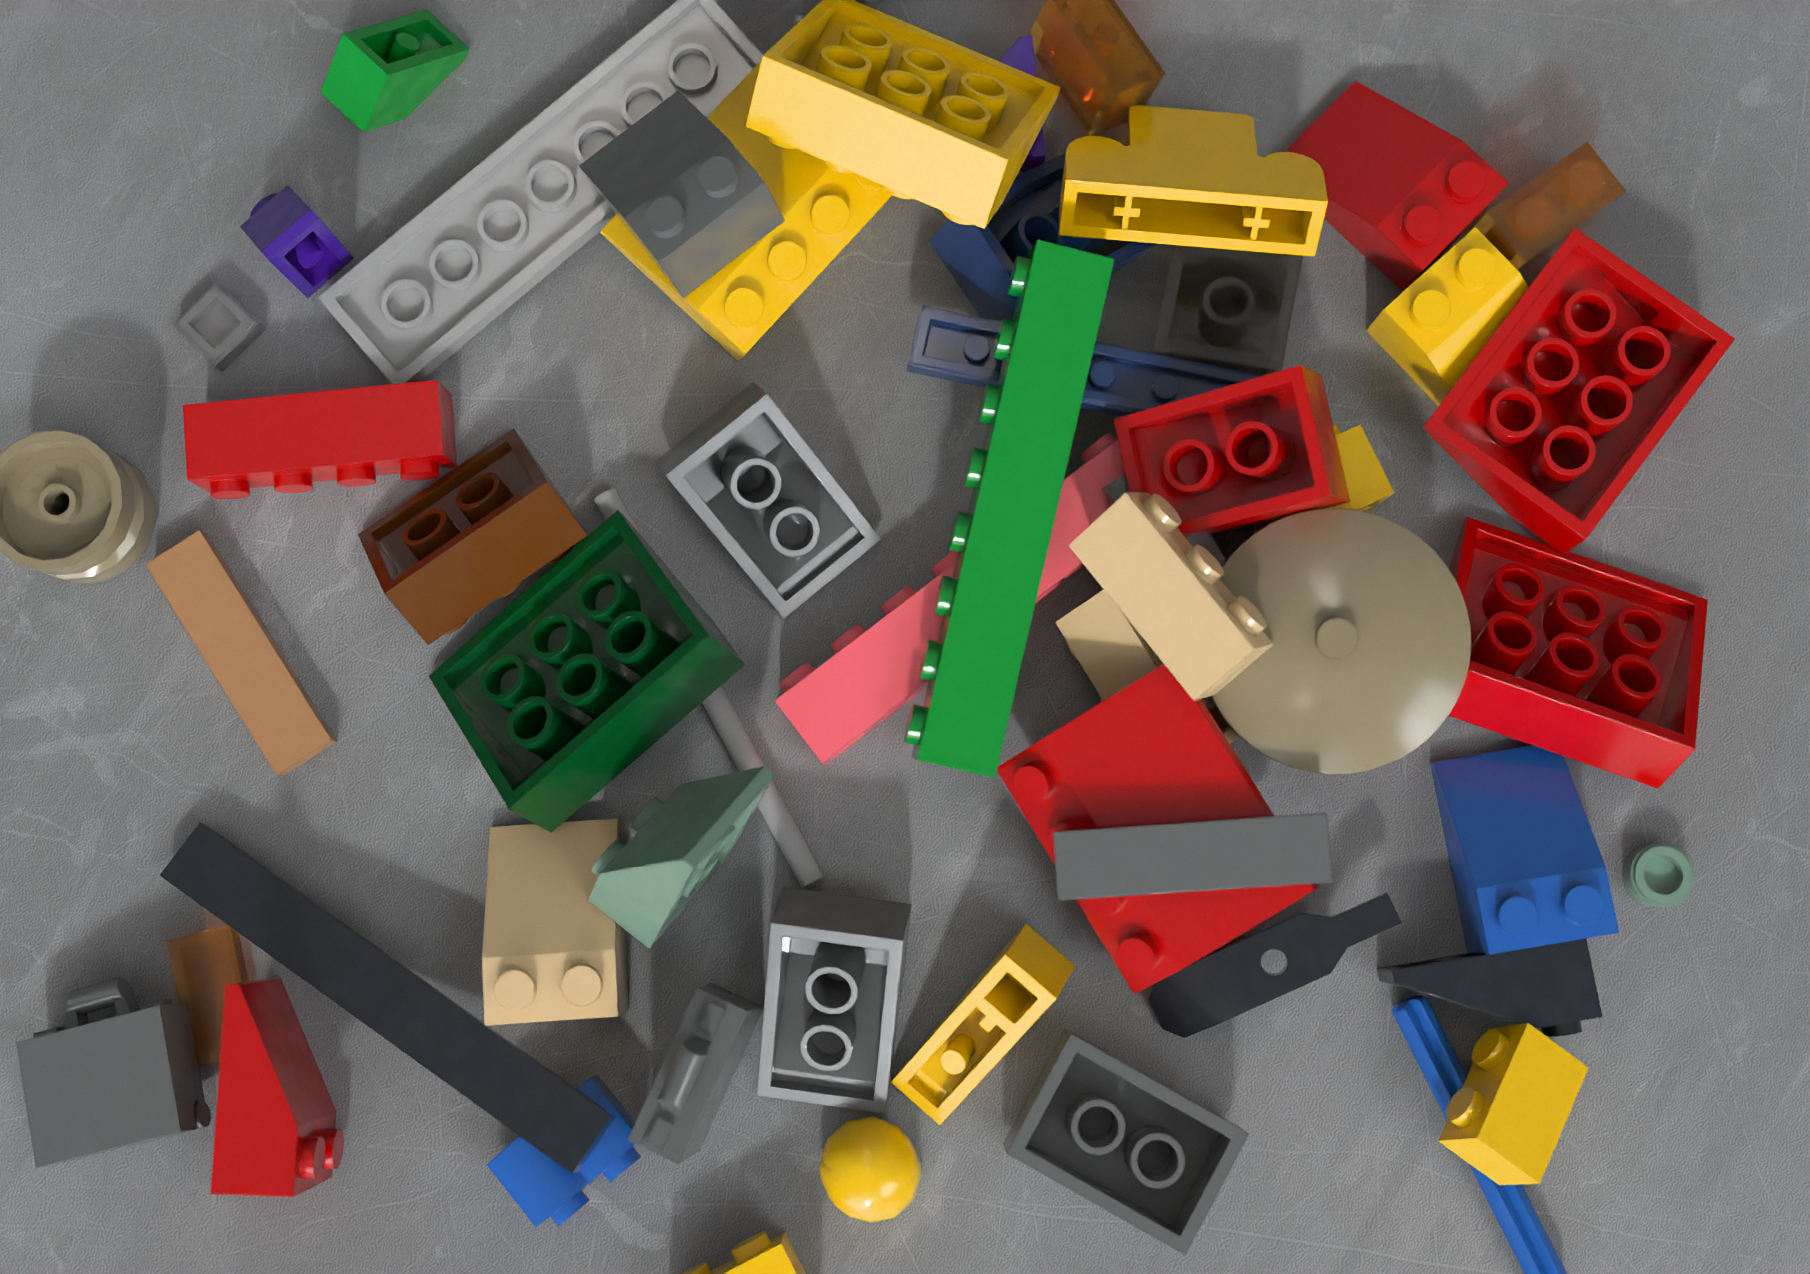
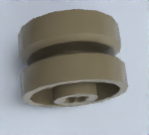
M64 430L32 433L12 443L0 454V551L14 563L75 584L105 582L130 569L147 549L156 524L155 497L143 473L124 457L105 449L102 445L87 437Z

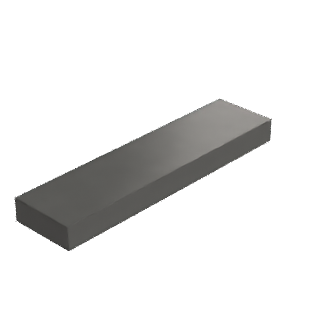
M1325 812L1053 832L1058 900L1333 882L1328 816Z

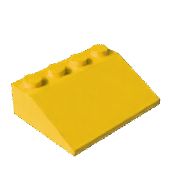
M822 0L763 55L745 127L764 134L776 146L787 149L797 148L824 160L829 168L837 172L857 174L881 184L888 193L895 197L915 199L939 209L953 222L963 225L974 224L985 229L1007 196L1058 97L1061 87L855 0Z
M761 61L716 107L707 119L732 142L763 179L785 221L684 298L670 283L617 214L600 231L608 241L738 362L741 361L893 196L881 184L857 174L837 172L829 168L824 160L797 148L787 149L776 146L764 134L745 127Z

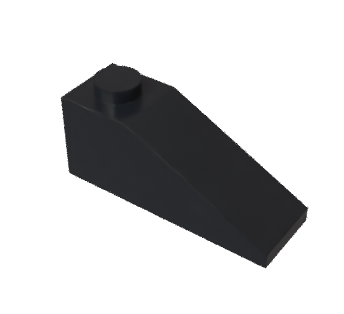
M1587 938L1490 955L1469 952L1377 968L1379 981L1517 1024L1529 1023L1534 1028H1540L1541 1033L1547 1037L1582 1032L1580 1021L1602 1017Z

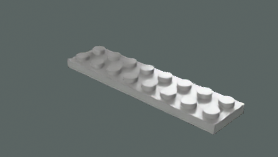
M677 0L317 298L392 384L423 380L598 234L616 215L614 210L579 167L580 164L676 91H680L707 118L762 60L763 54L714 0Z

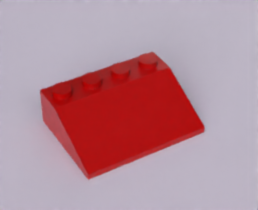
M1574 227L1422 428L1514 520L1564 555L1587 539L1735 338Z
M1467 517L1462 525L1449 570L1458 584L1468 612L1471 631L1470 663L1460 696L1448 716L1659 789L1692 754L1696 747L1708 599L1572 552H1567L1563 555L1549 544Z
M1162 664L1042 738L997 768V772L1054 865V831L1275 816L1202 699L1194 701L1165 664ZM1313 883L1076 900L1132 992L1136 994L1186 968L1313 892L1319 885Z

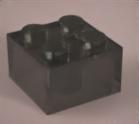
M1174 245L1153 353L1263 376L1281 371L1303 256Z

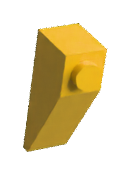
M1025 924L985 968L895 1075L891 1083L936 1123L941 1125L1057 999L1075 965L1029 925Z

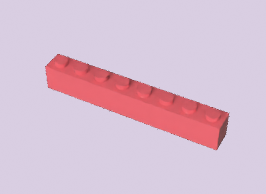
M1111 433L1098 439L1081 454L1080 457L1086 464L1067 478L1064 477L1036 603L1085 567L1068 545L1111 506L1102 488L1125 474L1118 439L1115 440ZM952 551L936 563L931 569L936 578L918 592H915L911 585H909L886 601L880 608L886 616L865 631L861 624H857L842 634L830 645L835 655L817 669H814L808 662L792 672L779 684L784 694L775 700L776 704L823 766L927 688L929 680L919 678L921 660L927 640L938 642L944 616L934 614L936 595L942 576L953 578L958 552Z

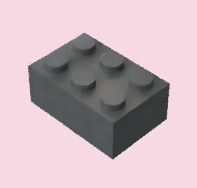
M1064 1028L1008 1132L1003 1146L1006 1154L1186 1255L1249 1133L1221 1115Z

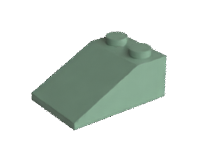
M766 766L681 784L665 802L654 797L634 821L632 828L637 833L625 846L617 840L614 841L593 866L591 872L598 876V879L588 901L650 949L727 859L776 774Z

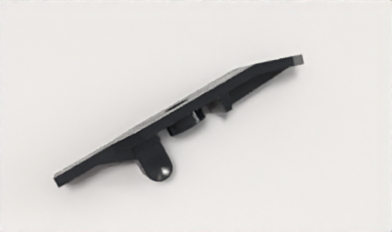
M1387 892L1333 916L1299 913L1211 953L1155 983L1149 997V1002L1163 1030L1186 1038L1331 974L1348 947L1402 922ZM1276 949L1283 952L1286 956V965L1278 973H1269L1261 966V958L1268 950Z

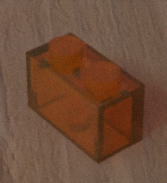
M1045 0L1028 35L1032 36L1035 57L1053 83L1061 87L1059 92L1090 136L1099 135L1127 123L1129 108L1134 105L1146 106L1166 74L1115 0Z
M1585 142L1486 212L1474 227L1521 273L1563 243L1574 227L1580 231L1600 217L1626 190L1591 145Z

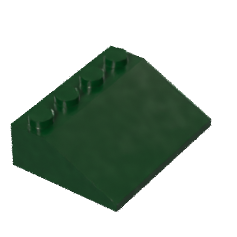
M617 510L429 675V678L508 809L552 833L745 664L713 620L628 519Z

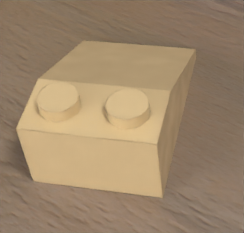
M618 818L563 822L552 833L536 824L490 827L482 949L485 1026L618 1017L629 1012L625 929L588 901L598 879V876L591 872L593 866L614 841L617 840L621 843L620 821Z

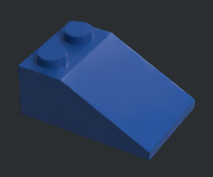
M1532 745L1430 763L1467 952L1490 955L1619 933L1606 866L1564 756Z

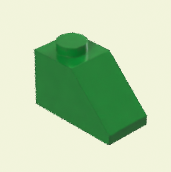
M427 9L349 31L341 36L320 93L336 106L348 121L355 124L365 133L406 119L466 59L470 48Z

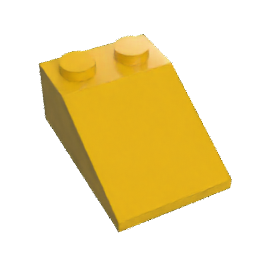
M1474 227L1384 308L1366 331L1439 406L1529 287L1520 272Z

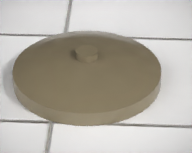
M1332 508L1305 511L1278 520L1255 533L1229 557L1222 567L1224 575L1219 579L1235 598L1242 596L1258 609L1267 623V627L1262 631L1271 640L1273 645L1211 697L1231 728L1246 743L1261 754L1289 767L1313 773L1350 774L1368 771L1394 762L1415 750L1430 738L1452 711L1465 683L1470 663L1471 631L1468 612L1458 584L1446 564L1428 544L1407 528L1384 517L1359 510Z

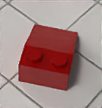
M1356 80L1285 151L1305 155L1320 164L1324 173L1328 198L1324 219L1402 292L1416 281L1489 207L1508 184L1499 173L1464 141Z
M1303 365L1114 419L1129 492L1149 493L1151 496L1158 494L1163 497L1181 518L1182 523L1177 528L1185 538L1280 520L1301 512L1324 509L1350 502L1322 375Z
M264 978L225 984L210 1195L295 1197L332 1178L333 1169H338L340 1166L344 1148V1136L342 1129L335 1128L336 1109L282 979Z

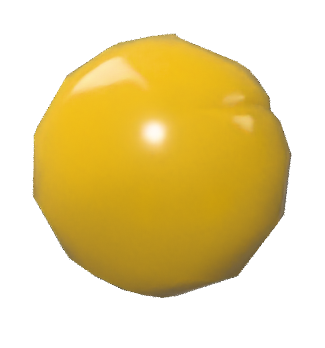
M871 1116L847 1121L828 1137L821 1152L822 1159L819 1162L820 1179L828 1198L840 1211L850 1218L873 1223L895 1218L914 1201L922 1175L921 1163L912 1142L897 1125Z

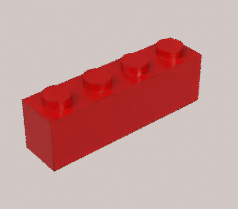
M438 380L183 405L187 480L210 492L211 497L216 499L245 498L250 496V488L274 486V491L280 493L307 492L313 489V482L337 480L338 485L345 487L369 486L376 483L377 475L400 473V478L403 480H430L439 477V469L457 467L452 395Z

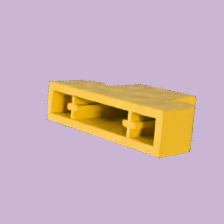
M1134 105L1129 108L1124 145L1111 138L1101 136H1085L1069 143L1066 150L1059 203V235L1315 257L1328 204L1324 173L1320 164L1302 154L1275 152L1268 154L1266 157L1258 156L1254 119L1250 115Z

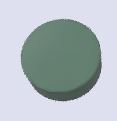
M1648 843L1635 848L1628 855L1623 866V882L1628 893L1639 903L1650 907H1671L1681 903L1690 894L1695 881L1694 867L1689 857L1680 848L1668 843Z

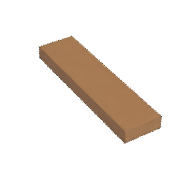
M198 530L145 564L276 775H287L338 742L207 533Z

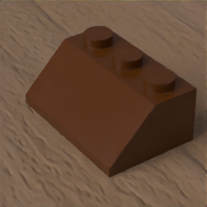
M513 428L359 533L358 536L384 594L429 645L442 635L450 634L460 629L471 615L496 598L511 594L519 587L522 580L548 562L557 561L566 556L574 545L585 538L587 534Z

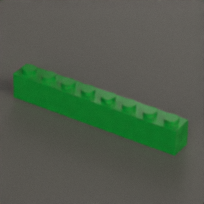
M1037 240L1029 250L1027 258L1017 255L1007 291V294L1017 296L1012 321L1002 319L993 350V358L1003 360L998 384L987 383L978 415V422L988 424L982 449L972 447L964 475L963 486L973 488L968 513L957 512L949 540L948 549L958 552L953 578L942 576L936 595L934 614L944 616L938 642L927 640L921 660L919 678L929 680L923 706L912 705L905 730L904 743L914 745L911 757L918 761L992 778L996 776L1112 273L1113 258Z

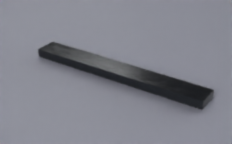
M200 822L159 875L571 1174L578 1173L616 1116L494 1029L488 1025L485 1026V1023L209 826Z

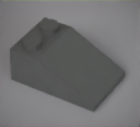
M676 91L579 165L583 173L682 298L686 297L785 221L763 179L732 142L680 91Z
M754 382L656 460V463L670 482L783 618L787 617L881 540L769 395Z
M783 888L770 925L757 1096L886 1113L912 904Z

